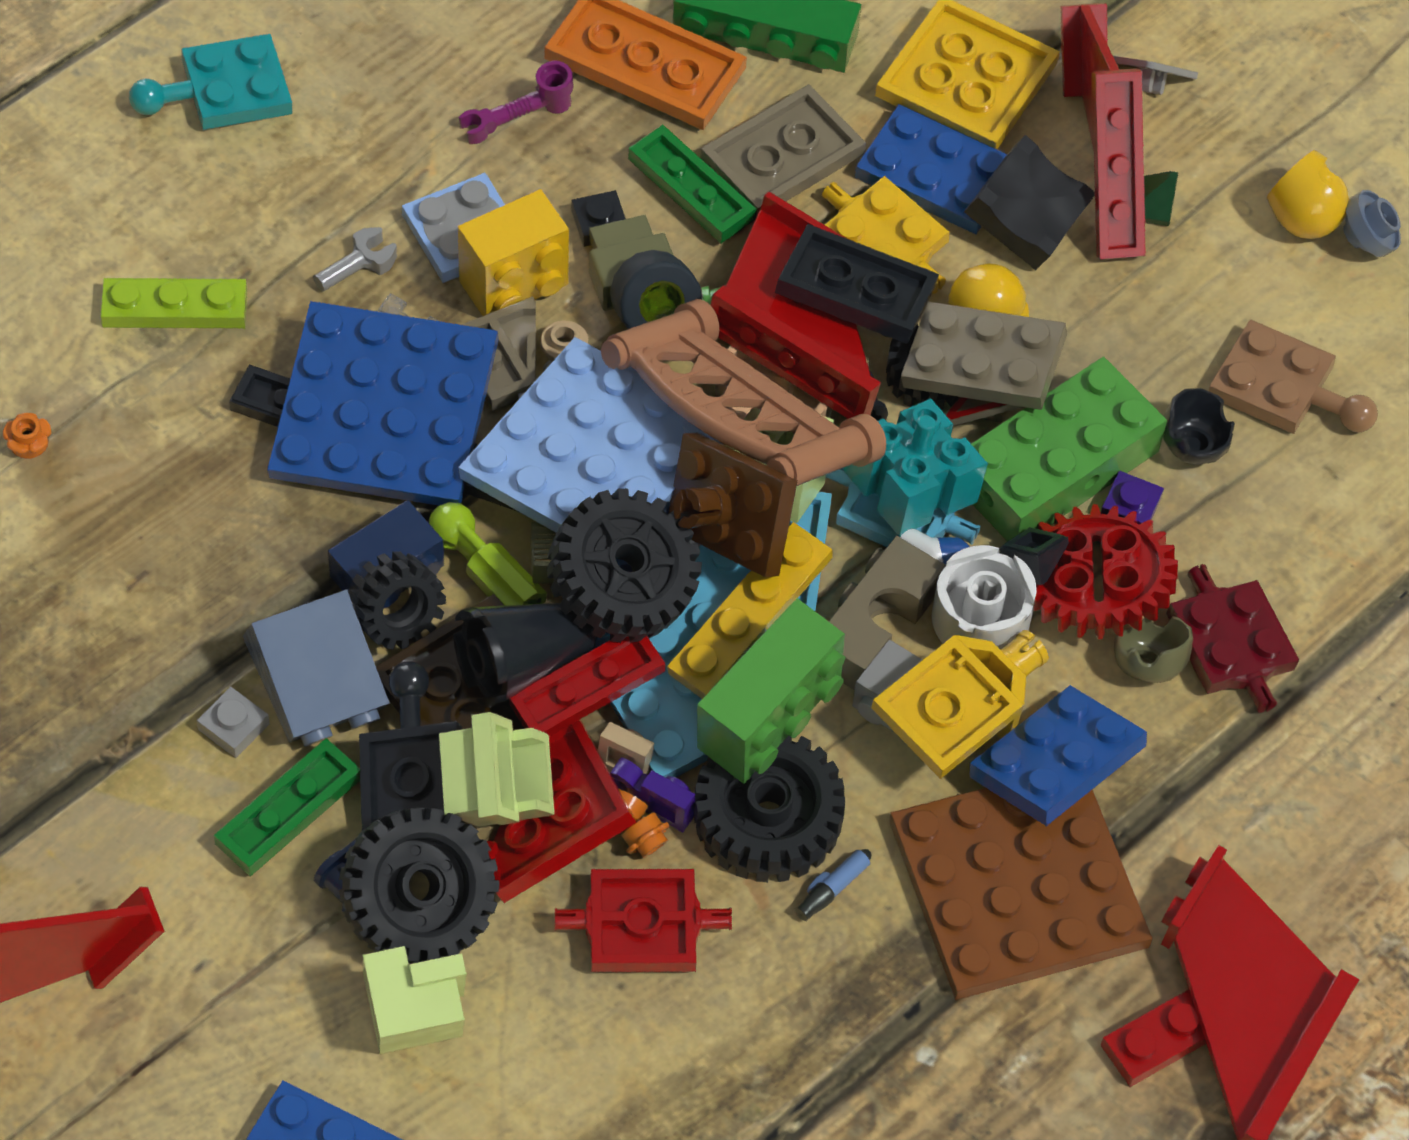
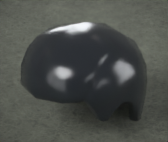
M1190 388L1182 390L1172 398L1164 415L1167 419L1163 439L1170 451L1183 462L1192 465L1214 463L1229 451L1235 423L1233 421L1229 422L1225 418L1223 413L1224 400L1220 396L1202 388Z

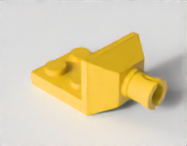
M1022 630L1015 636L1014 640L1002 649H999L992 641L953 635L874 698L871 709L941 779L995 734L1001 739L1018 726L1024 707L1026 677L1035 669L1048 662V652L1040 640L1031 648L1028 646L1035 638V635L1027 630Z

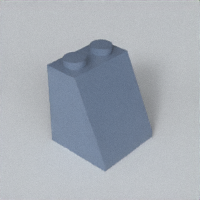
M347 590L251 623L243 635L246 646L289 743L302 739L304 747L321 742L325 738L332 737L333 734L330 728L349 721L352 729L373 723L380 719L378 710L384 709L389 704Z

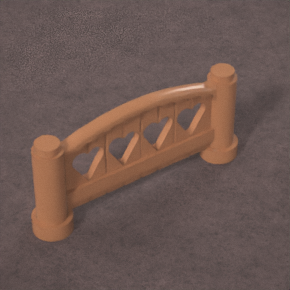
M695 299L681 304L675 309L673 314L613 334L601 346L602 359L609 368L624 370L632 367L662 401L689 423L730 448L798 480L797 486L851 464L863 467L880 460L885 454V433L874 417L868 414H860L843 421L838 427L717 343L716 340L719 335L717 315L711 305L702 299ZM660 361H692L695 364L689 373L681 374L671 370L669 364ZM692 384H724L727 386L724 395L712 397L706 395L701 387ZM725 407L758 408L761 411L757 419L747 421L740 419L735 411L728 410ZM758 431H788L794 433V437L791 443L780 445L772 442L770 436Z

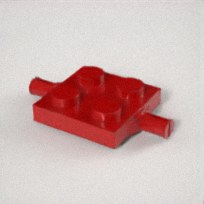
M591 869V894L586 903V909L555 908V931L586 930V936L591 944V972H696V943L701 929L732 930V908L701 909L700 902L695 893L694 869Z

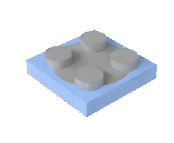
M483 173L402 205V216L442 283L459 277L458 226L505 204L487 174Z

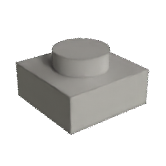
M232 687L197 719L198 730L235 758L270 724L269 715Z

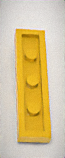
M793 522L788 528L780 575L763 577L750 571L667 666L668 674L703 699L796 598L805 591L833 558V550Z

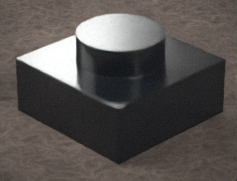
M616 190L571 200V212L583 247L591 246L589 242L591 227L626 219Z

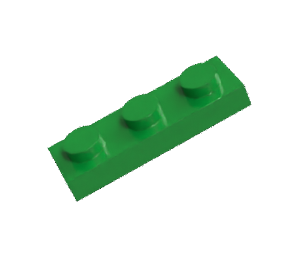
M663 124L629 147L628 160L720 244L755 220L756 208Z
M325 738L215 833V845L251 877L360 781V768Z

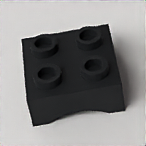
M1024 135L1009 151L964 213L1034 270H1037L1052 255L1067 231L1094 198L1095 191L1085 183L1077 181L1060 171L1045 157L1038 145Z

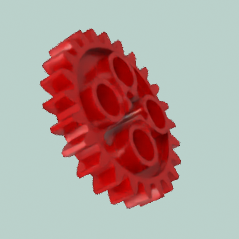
M1093 504L1090 514L1084 515L1075 506L1073 507L1072 518L1067 519L1057 512L1054 514V526L1044 522L1038 524L1040 530L1064 535L1069 540L1066 550L1048 581L1043 585L1036 584L1037 592L1033 611L1041 610L1042 623H1047L1057 618L1058 632L1062 633L1070 625L1076 626L1078 638H1082L1087 629H1094L1098 640L1104 637L1105 629L1110 628L1113 629L1116 635L1123 637V628L1127 624L1140 631L1142 630V616L1156 621L1158 620V608H1169L1170 595L1176 593L1178 560L1174 559V545H1166V532L1153 533V521L1151 519L1137 524L1136 511H1132L1122 518L1118 516V506H1113L1108 514H1101L1098 505ZM1094 541L1101 543L1103 601L1101 602L1094 600L1092 542Z

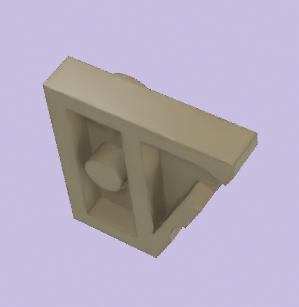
M533 296L462 324L498 331L499 341L485 397L492 411L518 401V394L526 392L535 382L536 301Z

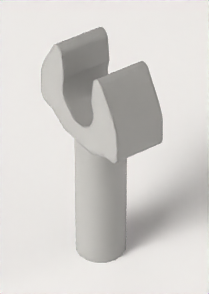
M382 228L361 229L353 234V253L314 275V282L319 290L323 292L362 268H367L378 275H383L392 268L397 258L396 244L387 245L380 251H371L370 249L383 242Z

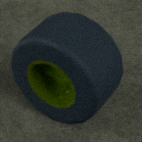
M658 250L636 253L623 262L613 277L610 290L612 307L628 329L673 314L675 309L681 304L695 299H702L700 284L690 269L669 252Z

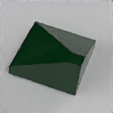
M1168 171L1144 176L1145 223L1169 226L1178 172Z

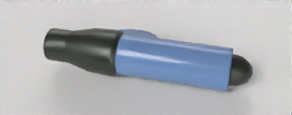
M868 849L855 850L832 873H821L808 887V895L804 901L795 909L797 916L801 920L807 921L815 913L823 910L833 902L835 897L870 865L871 852Z

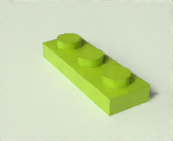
M104 278L101 307L102 327L245 329L246 279Z

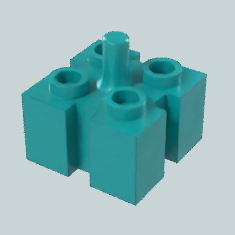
M929 399L900 411L896 425L887 422L885 419L878 421L886 437V451L880 460L863 467L851 464L844 467L843 470L865 497L873 493L880 497L877 511L898 536H901L909 529H917L931 523L933 512L937 508H940L947 516L978 502L988 463L966 438L958 439L951 437L954 424L935 402Z

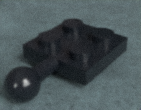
M413 661L398 664L389 676L390 690L395 697L400 699V729L359 734L362 831L367 829L377 819L403 809L434 808L444 812L439 733L462 730L463 727L457 721L421 726L420 698L426 694L429 688V675L422 665Z

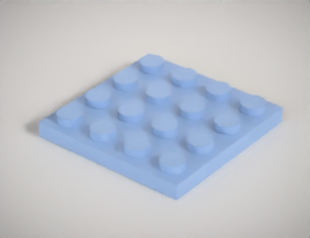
M574 337L458 468L460 479L557 533L563 521L574 508L591 496L593 499L598 492L609 490L610 495H612L618 488L628 489L629 496H633L637 490L648 493L647 502L652 503L657 497L667 502L663 509L666 512L670 506L675 489L673 485L683 433L698 432L716 442L719 441L704 433L671 409L652 391L632 367L624 370L609 368L604 363L600 350ZM616 559V562L619 566L624 561L622 559Z

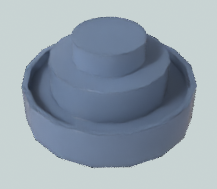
M1362 190L1349 198L1346 207V224L1343 227L1349 243L1355 248H1361L1376 257H1384L1397 250L1401 244L1399 231L1401 223L1392 204L1370 190Z

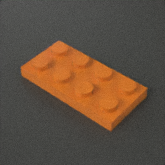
M578 0L544 47V59L548 61H561L567 64L572 72L701 130L705 129L746 69L747 57L620 0Z

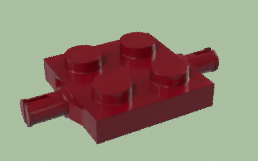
M1201 564L1200 567L1198 565L1188 571L1187 575L1191 579L1198 595L1170 603L1166 614L1169 620L1172 617H1178L1192 628L1193 643L1189 660L1206 693L1210 694L1228 688L1247 689L1259 713H1264L1265 709L1266 712L1272 710L1277 705V701L1274 699L1266 681L1272 676L1294 671L1299 658L1258 580L1229 588L1216 587L1205 564Z

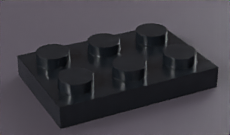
M807 224L778 279L775 293L792 299L797 303L805 304L836 316L841 320L849 321L875 331L885 337L908 344L933 293L939 274Z

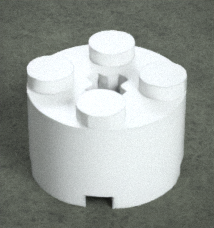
M989 545L968 547L952 555L939 575L932 608V623L940 641L945 643L953 635L992 641L999 649H1002L1014 640L1015 636L1022 630L1028 631L1037 592L1036 582L1030 568L1017 556L1014 555L1012 559L1007 555L999 553V548Z

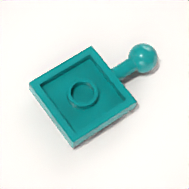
M271 33L182 48V63L187 81L161 85L153 79L145 78L135 82L129 91L130 105L136 112L142 115L157 113L162 109L164 103L193 98L203 130L292 114V99Z

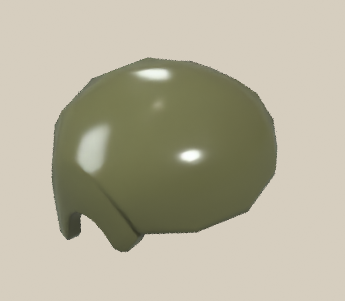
M1172 617L1165 626H1157L1151 620L1143 618L1142 630L1137 631L1134 628L1123 629V637L1116 635L1114 653L1118 666L1125 674L1140 681L1162 683L1172 680L1186 668L1193 643L1192 628L1178 617Z

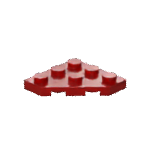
M581 719L549 737L555 815L519 820L517 823L500 825L494 840L486 841L491 848L488 851L490 859L496 860L498 870L494 871L495 880H499V892L496 894L503 903L508 902L637 823Z

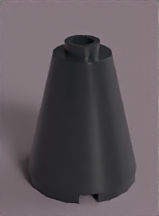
M561 603L470 607L456 614L454 621L462 620V631L453 633V641L457 662L468 688L478 686L485 697L476 700L481 705L491 708L506 702L536 681L591 651L595 646V638H598L590 634L593 626L587 623L581 629L573 622L577 615L573 611L565 614L559 607Z

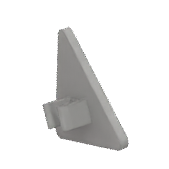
M1113 56L1117 64L1135 67L1142 71V91L1162 95L1167 74L1197 79L1198 72L1146 60Z

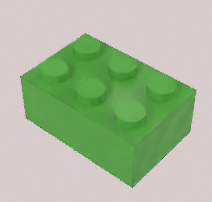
M796 598L697 704V748L743 784L755 772L759 774L764 773L776 759L779 745L788 736L791 738L797 737L810 721V712L820 701L824 703L829 702L841 688L844 681L841 676L842 665L845 661V656L843 655L845 633Z

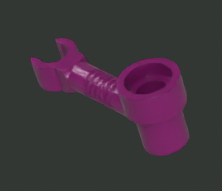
M561 61L546 62L536 72V91L491 110L484 108L481 110L470 109L463 112L459 116L461 129L467 128L470 125H479V127L467 132L469 144L483 142L488 137V134L493 133L498 126L545 107L549 112L555 114L567 111L571 106V93L574 88L570 67Z

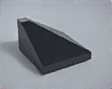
M1029 527L999 547L1000 553L1012 559L1015 555L1023 560L1030 568L1036 584L1043 585L1051 576L1066 550L1069 540L1068 537L1061 534Z

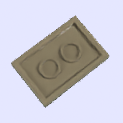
M808 84L702 147L701 159L756 208L755 218H757L766 193L770 191L784 201L790 200L864 155L866 142Z
M928 302L901 374L903 388L1042 410L1067 337L1066 323Z

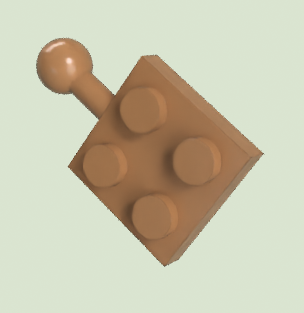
M1251 319L1209 386V392L1220 396L1224 400L1225 405L1292 434H1295L1312 404L1339 415L1342 424L1353 432L1369 430L1374 426L1378 417L1377 406L1371 398L1360 394L1346 398L1322 388L1334 367L1336 355Z

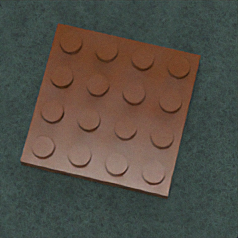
M987 788L891 812L890 826L955 1000L1150 948L1153 938L1093 790L1088 792L1047 826Z

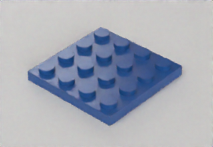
M310 301L267 469L269 478L438 506L447 502L461 503L466 482L460 479L458 467L474 450L499 341L498 331Z

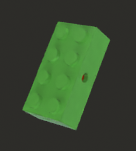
M1103 356L1047 393L1042 410L1026 407L971 444L988 463L978 502L972 505L1007 542L1029 527L1039 529L1038 524L1040 522L1052 525L1055 513L1058 512L1065 516L1073 510V507L1080 506L1114 483L1119 470L1128 473L1158 453L1167 419Z

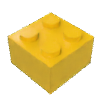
M542 189L458 226L459 282L481 315L485 316L532 296L534 299L542 296H552L561 290L562 287L568 285L569 228Z

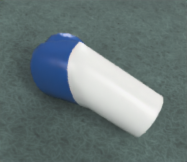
M909 529L900 537L945 565L952 555L970 547L960 538L930 537L917 529Z

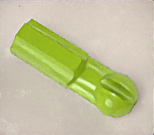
M447 502L434 509L429 518V524L443 539L444 549L458 550L468 560L466 574L488 597L494 594L504 606L544 604L546 602L547 592L538 583H533L531 575L500 543L486 544L475 533V518L469 508L461 503Z

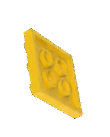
M938 0L877 83L875 96L895 106L900 104L994 149H998L1058 64L1060 51L953 0Z

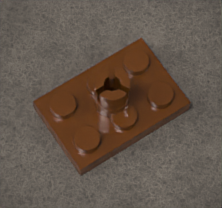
M698 432L683 433L673 485L675 489L670 501L668 515L673 511L675 519L681 518L678 525L681 528L693 531L694 535L690 540L763 577L779 576L798 480Z

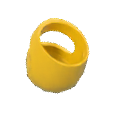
M1316 150L1311 151L1299 160L1276 183L1266 197L1278 222L1289 233L1307 239L1324 237L1336 230L1346 217V207L1349 201L1346 184L1342 178L1336 176L1328 169L1326 165L1327 157Z
M989 263L965 269L952 284L949 293V305L1029 317L1024 287L1020 279L1004 266Z

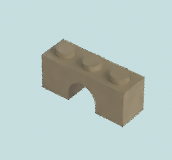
M897 535L885 550L878 548L873 553L865 568L866 575L859 584L851 582L847 586L838 602L839 609L831 619L827 616L824 617L845 633L843 651L845 661L842 665L841 677L844 679L843 683L855 690L856 681L889 639L892 640V634L875 624L872 618L884 613H893L916 624L934 601L939 575L946 566Z

